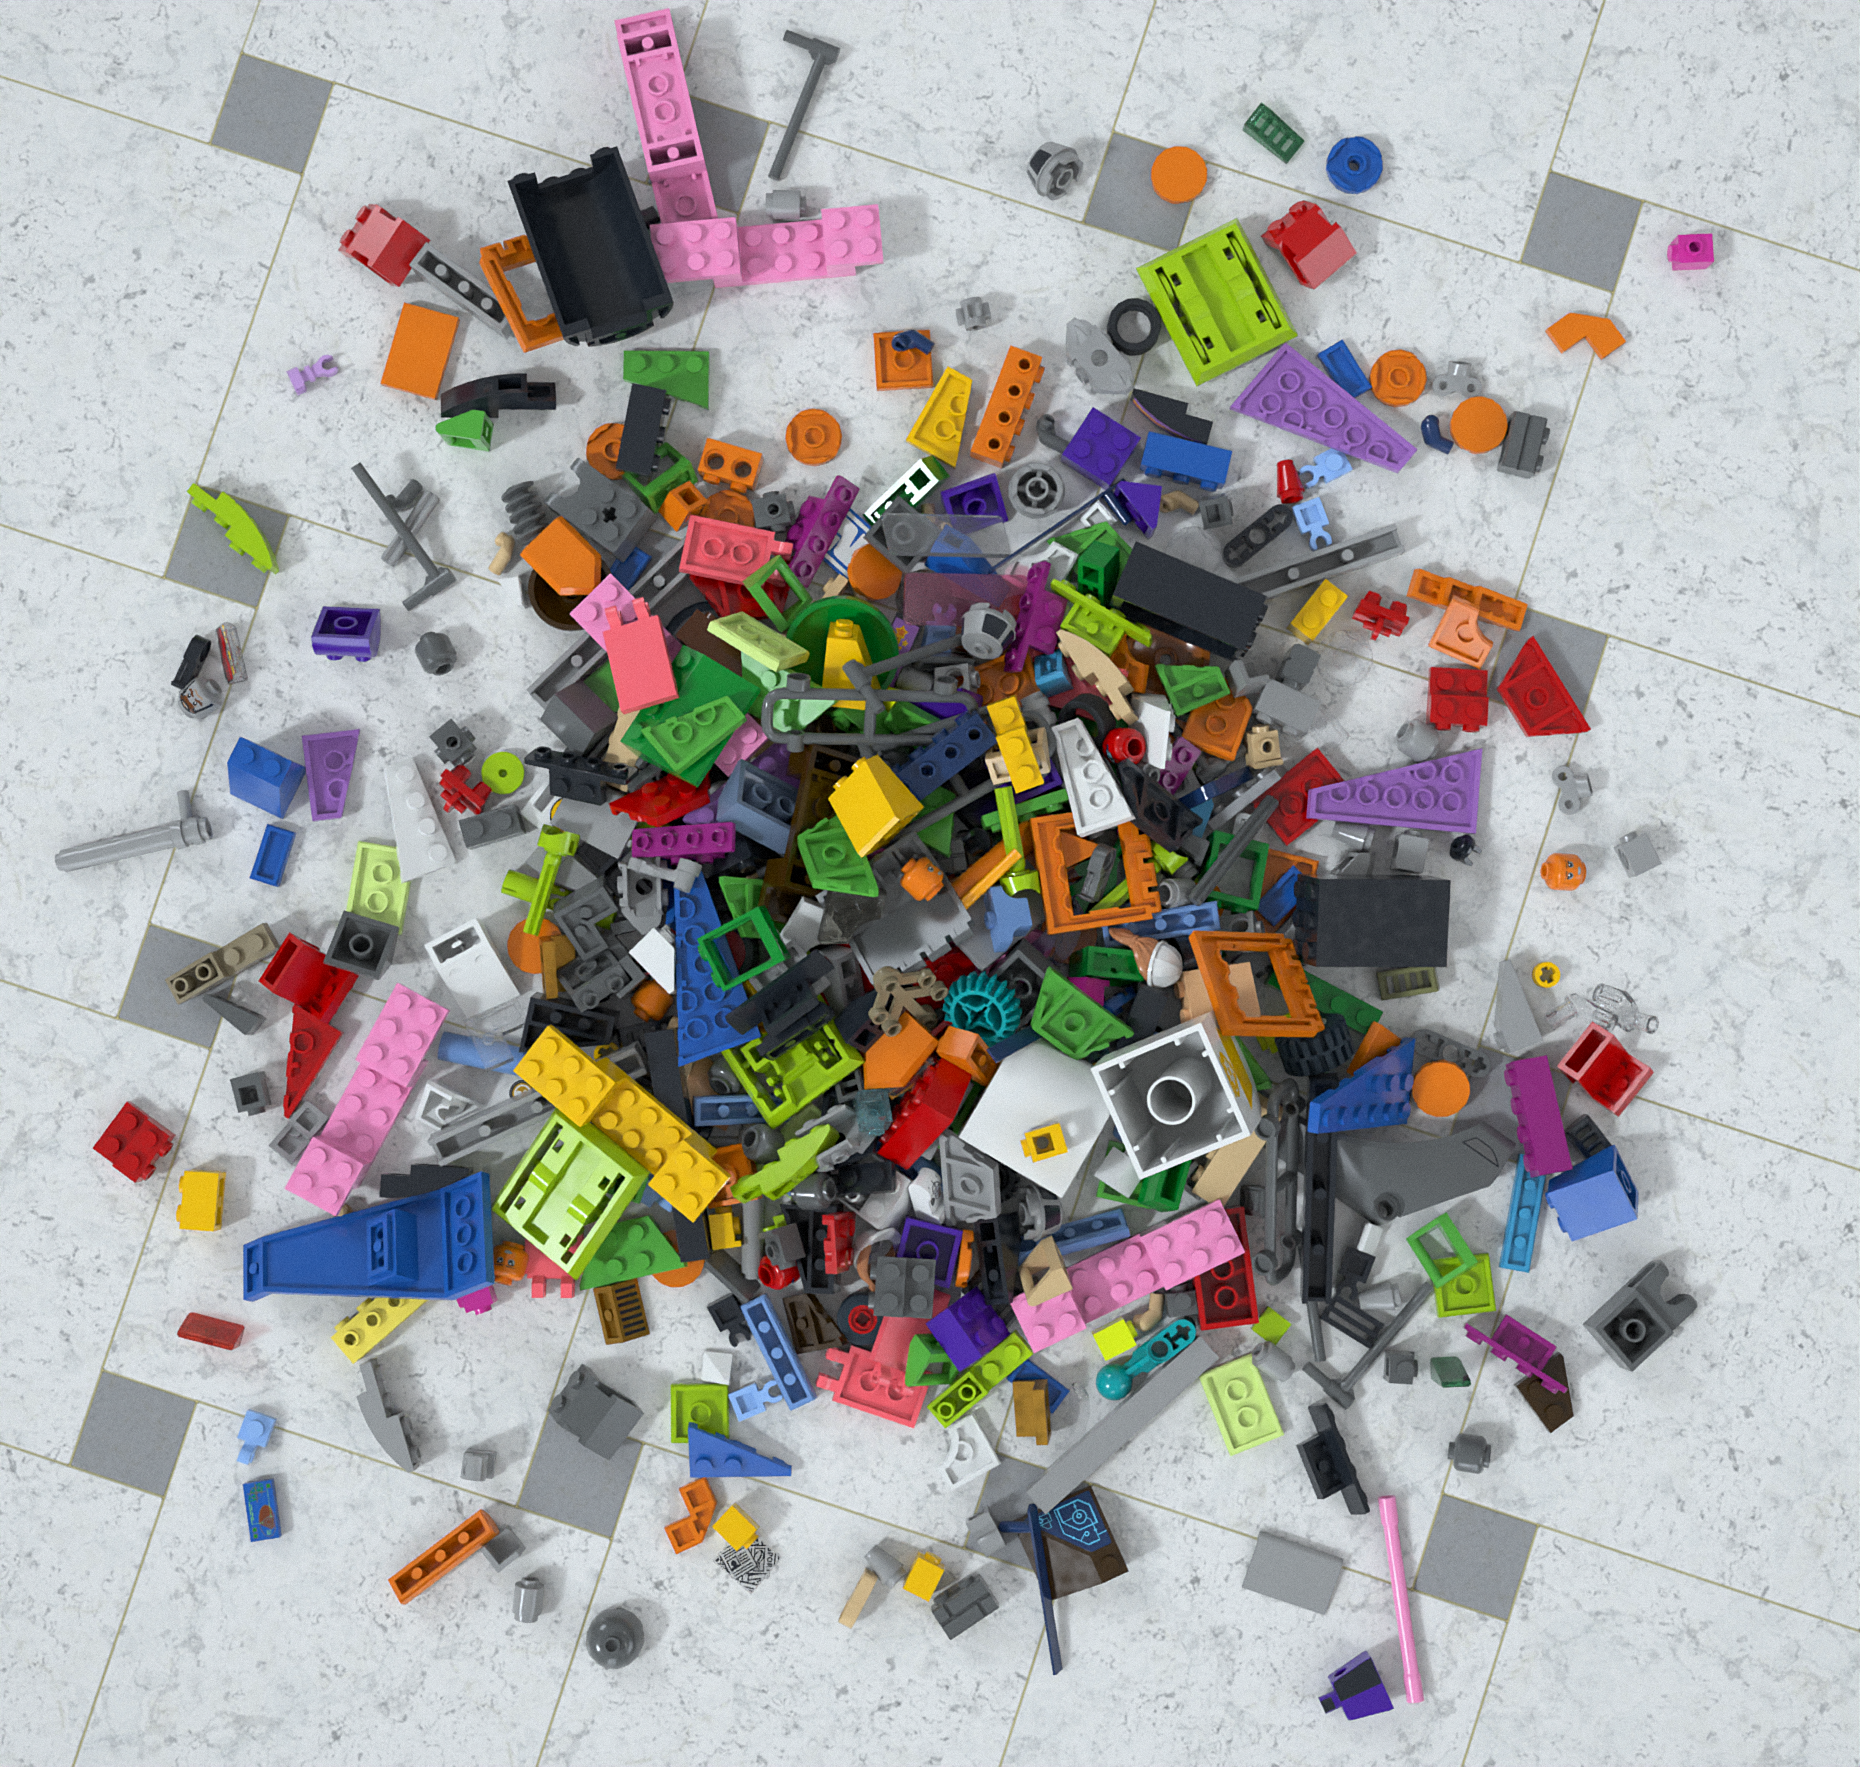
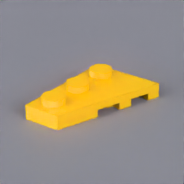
M947 366L906 438V442L930 456L933 455L937 460L953 469L956 468L972 379Z

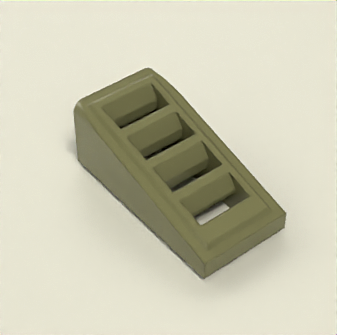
M1402 967L1376 972L1381 1001L1440 990L1436 967ZM1427 970L1430 986L1424 987L1422 971ZM1412 972L1416 974L1418 988L1414 989L1410 976ZM1400 974H1404L1406 990L1401 991L1398 977ZM1388 976H1392L1395 990L1393 993H1389Z

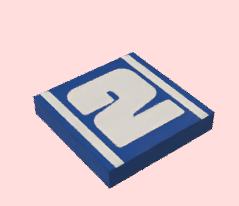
M851 508L823 559L838 575L841 574L846 579H849L847 569L848 563L851 562L853 552L862 545L869 544L863 537L871 527Z

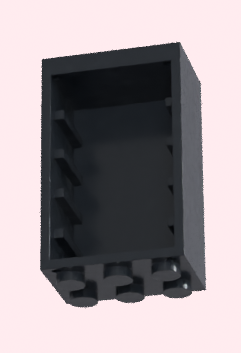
M1136 541L1114 591L1108 610L1111 608L1117 609L1131 620L1234 662L1239 656L1244 658L1248 650L1251 649L1257 635L1254 631L1260 622L1263 621L1268 606L1264 604L1266 595Z
M1297 874V881L1294 884L1296 910H1294L1292 917L1295 927L1293 944L1296 954L1299 956L1297 960L1314 967H1447L1451 880L1428 875Z

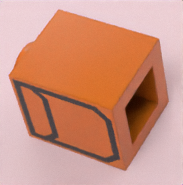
M688 481L668 493L658 512L678 532L688 526L690 515L700 516L708 501Z

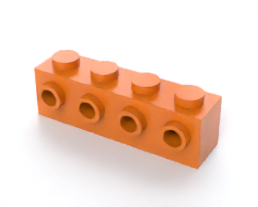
M1010 345L970 451L971 458L1001 469L1004 461L1010 463L1015 450V446L1011 445L1014 435L1020 436L1025 420L1021 419L1024 409L1030 410L1035 394L1031 392L1034 382L1040 384L1045 371V367L1041 366L1043 357Z

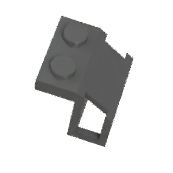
M583 1363L577 1371L571 1374L567 1385L560 1394L554 1397L548 1409L558 1425L580 1438L578 1442L584 1447L607 1460L612 1458L644 1414L634 1400L601 1382L592 1369Z

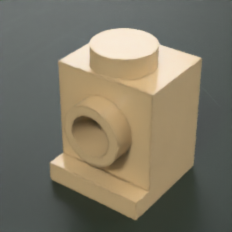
M1258 724L1252 726L1251 731L1244 732L1243 742L1247 749V753H1245L1246 766L1261 769L1267 766L1283 765V759L1280 757L1278 730L1270 728L1269 724ZM1264 743L1266 745V751H1263Z

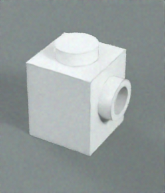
M1114 1146L1094 1175L1127 1198L1130 1197L1141 1180L1136 1173L1127 1150L1123 1153Z

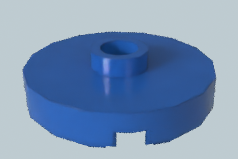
M1355 136V138L1347 137L1341 139L1332 147L1326 159V172L1329 181L1336 189L1346 194L1366 192L1377 183L1383 171L1382 155L1379 148L1372 141L1364 137ZM1349 164H1357L1358 170H1351Z
M1129 985L1124 988L1127 994L1124 995V993L1120 992L1107 999L1103 1007L1115 1016L1123 1012L1122 1005L1136 996L1132 986Z

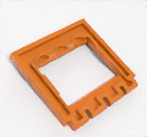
M523 234L504 240V249L500 242L480 248L482 257L479 264L523 353L564 340L554 313L537 320L527 321L521 309L522 304L510 280L508 281L504 274L506 271L536 262L527 236Z
M1071 812L1029 819L1048 935L1153 919L1152 913L1162 912L1159 891L1148 893L1149 887L1158 886L1154 863H1143V859L1153 857L1150 837L1146 834L1139 835L1138 830L1140 829L1133 823L1128 821L1117 825L1131 907L1089 911V914L1074 916L1060 830L1076 829L1073 814Z
M1193 930L1188 938L1222 1036L1314 1037L1317 1032L1325 1029L1319 1010L1314 1009L1317 1005L1310 986L1306 984L1308 980L1301 961L1297 960L1299 956L1296 954L1292 939L1285 938L1284 934ZM1220 951L1268 952L1291 1018L1264 1015L1260 1017H1246L1245 1012L1238 1006L1237 1000L1240 997L1236 987L1230 983L1228 976L1231 972L1228 963L1222 959Z

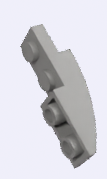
M377 1359L366 1361L359 1365L367 1392H363L356 1397L369 1429L385 1452L408 1473L413 1472L419 1467L418 1462H421V1454L418 1446L413 1445L410 1434L413 1433L412 1422L409 1417H405L404 1411L392 1414L391 1409H394L393 1398L390 1392L386 1393L383 1381H386L385 1370L382 1364L378 1365Z

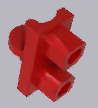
M1368 591L1364 599L1360 600L1352 619L1362 622L1363 628L1372 631L1370 635L1371 640L1376 641L1379 634L1389 637L1390 634L1400 637L1410 618L1406 616L1407 605L1399 601H1393L1389 609L1380 606L1382 599L1380 594Z
M459 764L451 771L445 769L441 773L442 779L439 785L445 790L440 796L447 801L443 810L450 813L455 808L463 814L468 808L475 815L481 814L484 811L485 803L492 792L488 785L480 781L473 789H470L465 783L470 779L471 772L464 765L461 766Z

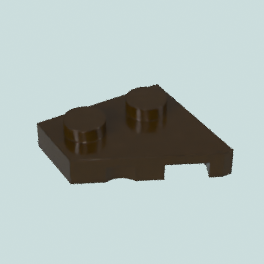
M800 1293L782 1298L797 1355L848 1344L845 1335L840 1331L839 1327L813 1293Z
M1560 1352L1550 1357L1542 1372L1567 1387L1568 1389L1565 1393L1560 1390L1556 1394L1540 1385L1543 1379L1534 1373L1531 1378L1525 1376L1514 1384L1549 1433H1552L1574 1416L1564 1357Z

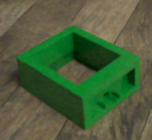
M1214 830L1206 837V840L1210 843L1201 864L1199 881L1218 858V852H1223L1235 835ZM1251 840L1239 856L1254 861L1248 899L1213 890L1203 903L1216 901L1218 910H1229L1232 915L1246 914L1249 911L1254 913L1258 910L1269 844Z
M765 905L758 906L697 938L700 944L698 946L699 954L705 962H709L713 970L711 972L713 982L718 988H722L723 992L731 990L792 958ZM753 921L771 960L733 979L714 940Z
M1087 946L1070 953L1068 979L1071 977H1097L1110 981L1109 986L1121 988L1143 981L1134 958L1133 950Z

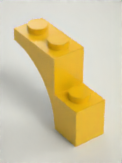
M1016 694L988 704L987 709L997 734L996 740L1015 792L1019 793L1044 784V779L1028 735L1026 721Z

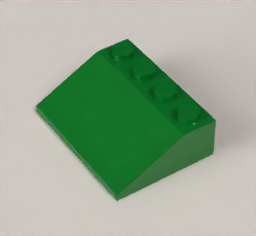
M683 645L671 663L679 698L641 709L620 742L637 757L699 787L734 732L681 774L677 775L642 734L641 729L648 726L652 728L665 723V720L676 716L678 718L694 711V708L728 696L745 716L761 692V689L706 655Z

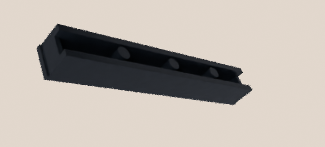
M678 1027L645 1032L644 1036L654 1097L694 1130L684 1065L678 1067ZM672 1206L681 1263L709 1259L714 1250L712 1249L707 1207L695 1222H691Z
M1321 1073L1307 1076L1300 1274L1302 1304H1308V1301L1331 1304L1338 1131L1317 1134L1307 1132L1310 1102L1328 1089L1335 1090L1339 1087L1337 1073Z

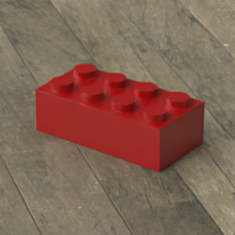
M941 1058L935 1066L929 1065L922 1079L918 1078L911 1091L907 1090L900 1103H896L890 1111L888 1119L892 1121L889 1126H885L879 1136L878 1141L882 1143L878 1154L908 1170L954 1120L972 1074L944 1058Z
M1241 1205L1225 1206L1224 1209L1245 1253L1192 1278L1198 1314H1196L1197 1324L1201 1331L1259 1323L1244 1207ZM1192 1211L1183 1212V1215L1190 1213Z

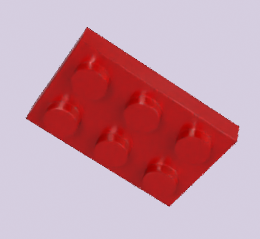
M1317 747L1287 771L1279 781L1253 800L1251 804L1256 809L1267 795H1271L1278 800V807L1266 823L1283 844L1288 846L1318 821V819L1306 818L1308 790L1345 780Z

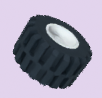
M1336 1013L1320 1014L1325 1029L1317 1032L1314 1037H1275L1274 1040L1286 1074L1299 1077L1321 1074L1342 1065L1355 1053V1047L1343 1015Z

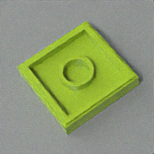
M1489 1253L1473 1254L1478 1261L1477 1266L1437 1289L1433 1283L1437 1317L1442 1318L1496 1311ZM1457 1256L1432 1259L1443 1277L1462 1265Z
M719 1383L671 1384V1443H688L689 1422L698 1424L699 1429L713 1435L718 1432L729 1439V1385Z

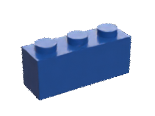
M1149 431L1139 470L1145 471L1144 475L1151 478L1159 479L1162 475L1172 478V482L1177 484L1189 485V482L1200 484V488L1203 490L1216 492L1217 489L1222 490L1225 484L1232 451Z

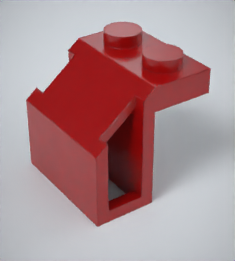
M1305 200L1293 204L1284 217L1272 222L1268 226L1267 231L1261 235L1267 246L1280 250L1299 283L1313 290L1357 254L1342 227L1337 222L1331 225L1317 204Z
M364 205L355 217L357 222L352 230L348 229L340 239L342 245L338 251L346 257L356 259L391 286L400 287L412 269L409 264L426 242L429 244L431 240L400 217L395 218L379 205Z
M289 932L258 981L272 993L305 1008L317 1019L329 1024L341 1003L353 988L359 975L324 964L323 961L326 954L319 951L320 948Z
M1593 1021L1557 1065L1558 1069L1571 1083L1574 1084L1577 1081L1591 1099L1617 1117L1622 1114L1654 1073L1649 1066L1630 1055L1615 1035Z

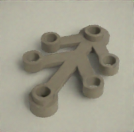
M885 966L874 974L873 985L878 993L868 1015L874 1024H882L881 1028L888 1037L896 1036L902 1029L898 1019L903 1006L929 1031L935 1028L938 1021L937 1014L932 1006L929 1004L920 1005L914 999L931 996L933 1000L940 1001L948 995L947 987L942 981H936V976L930 968L901 974L899 970L894 969L892 966ZM918 982L920 985L908 988H903L901 986ZM891 993L894 997L889 1012H887L885 1005Z

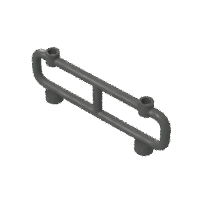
M804 673L788 674L786 687L770 691L762 704L761 726L763 733L775 743L787 744V750L791 752L804 751V744L812 743L874 746L922 745L927 747L933 742L931 738L934 735L875 734L876 714L861 692L858 693L856 689L810 688L811 677ZM939 676L934 678V691L873 689L881 701L962 703L970 712H973L975 709L979 711L978 703L973 696L966 692L957 691L958 680L954 677ZM781 699L865 701L864 734L812 733L802 730L779 732L773 727L774 704Z
M1032 710L1022 711L1026 722L1034 723L1037 728L1045 727L1049 757H1051L1056 749L1057 740L1048 722L1038 712ZM959 772L956 773L949 780L959 796L906 825L882 848H889L913 831L916 833L920 832L1005 783L993 785L990 778L969 790ZM1049 773L1042 774V777L1045 778Z
M1292 1078L1283 1080L1271 1091L1267 1102V1114L1261 1117V1121L1254 1130L1260 1139L1266 1141L1264 1250L1259 1251L1252 1258L1251 1263L1254 1271L1264 1276L1266 1282L1272 1286L1279 1284L1289 1275L1295 1262L1296 1246L1302 1242V1233L1296 1228L1299 1113L1306 1108V1101L1299 1095L1298 1084ZM1287 1093V1101L1283 1104V1112L1287 1115L1286 1172L1277 1178L1278 1134L1281 1129L1279 1104L1282 1096ZM1285 1188V1234L1280 1238V1244L1284 1248V1258L1280 1268L1276 1270L1278 1266L1276 1257L1277 1194Z

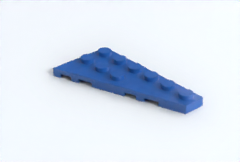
M702 871L699 877H695L690 893L674 888L677 956V1030L679 1042L678 1067L762 1037L758 1025L744 1035H741L726 1022L725 1016L749 999L745 987L741 984L723 992L722 988H718L711 977L713 970L709 962H705L699 954L698 946L700 944L697 938L722 926ZM726 935L714 940L733 979L740 976Z
M1404 1037L1400 1040L1399 1046L1388 1048L1386 1055L1383 1057L1376 1056L1356 1070L1354 1077L1341 1080L1338 1088L1335 1090L1328 1089L1310 1102L1307 1132L1319 1134L1407 1124L1411 1113V1106L1409 1104L1410 1090L1414 1083L1412 1069L1415 1038Z

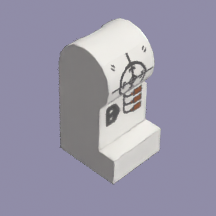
M925 1167L920 1169L917 1178L908 1187L909 1194L918 1219L942 1225L945 1220L944 1195L941 1189L942 1179L934 1170Z

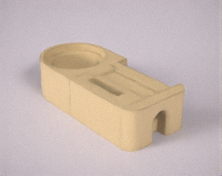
M867 1568L864 1569L839 1617V1623L850 1629L853 1627L878 1579L874 1572Z

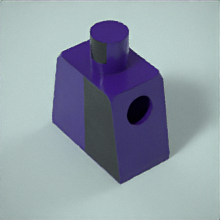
M1367 1651L1362 1652L1331 1673L1328 1679L1333 1691L1318 1697L1325 1714L1341 1707L1348 1720H1355L1394 1709L1373 1660Z

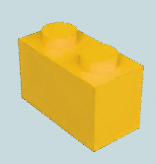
M1325 579L1286 629L1309 645L1348 596Z
M194 1169L184 1171V1176H181L179 1180V1192L182 1193V1201L176 1211V1220L180 1222L179 1229L212 1232L221 1230L226 1172Z

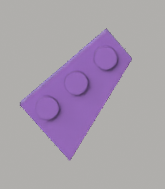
M360 729L302 736L313 822L342 818Z

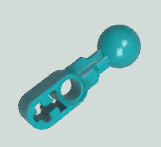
M1179 1316L1134 1350L1132 1358L1123 1365L1110 1363L1103 1366L1096 1376L1098 1392L1104 1398L1112 1401L1121 1400L1126 1397L1131 1391L1133 1378L1141 1372L1149 1373L1193 1342L1197 1331L1195 1321L1189 1316ZM1178 1325L1182 1327L1189 1326L1188 1336L1180 1334L1176 1337L1175 1343L1177 1345L1174 1346L1171 1337L1178 1332ZM1156 1341H1163L1167 1344L1168 1351L1162 1355L1157 1354L1153 1351L1152 1344Z

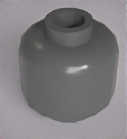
M427 632L420 637V641L415 647V654L425 672L440 676L454 668L457 654L447 635Z
M723 1054L719 1055L707 1073L710 1086L720 1095L736 1094L743 1085Z
M756 1124L745 1131L741 1144L743 1153L748 1159L766 1165L780 1159L777 1150L784 1147L785 1139L779 1130L771 1129L765 1124Z
M813 1172L791 1190V1197L802 1210L826 1209L836 1197V1185L834 1180L825 1172Z
M1460 1433L1456 1437L1455 1442H1449L1448 1459L1453 1460V1466L1457 1471L1480 1474L1484 1468H1489L1491 1445L1487 1444L1484 1437Z

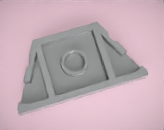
M946 1128L939 1135L946 1226L951 1227L957 1222L965 1220L967 1223H972L978 1219L996 1218L1001 1212L998 1163Z

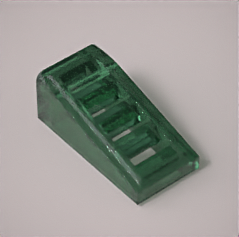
M1262 102L1243 127V131L1285 164H1288L1304 143V140ZM1263 118L1265 122L1258 128L1256 124ZM1272 125L1274 129L1267 136L1264 132ZM1281 132L1283 137L1275 144L1273 140ZM1290 139L1293 143L1284 152L1281 148Z

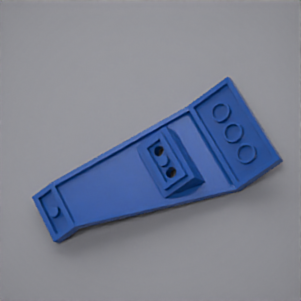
M480 1171L436 1191L270 1234L244 1244L243 1300L254 1302L271 1294L455 1300L495 1284L490 1174Z

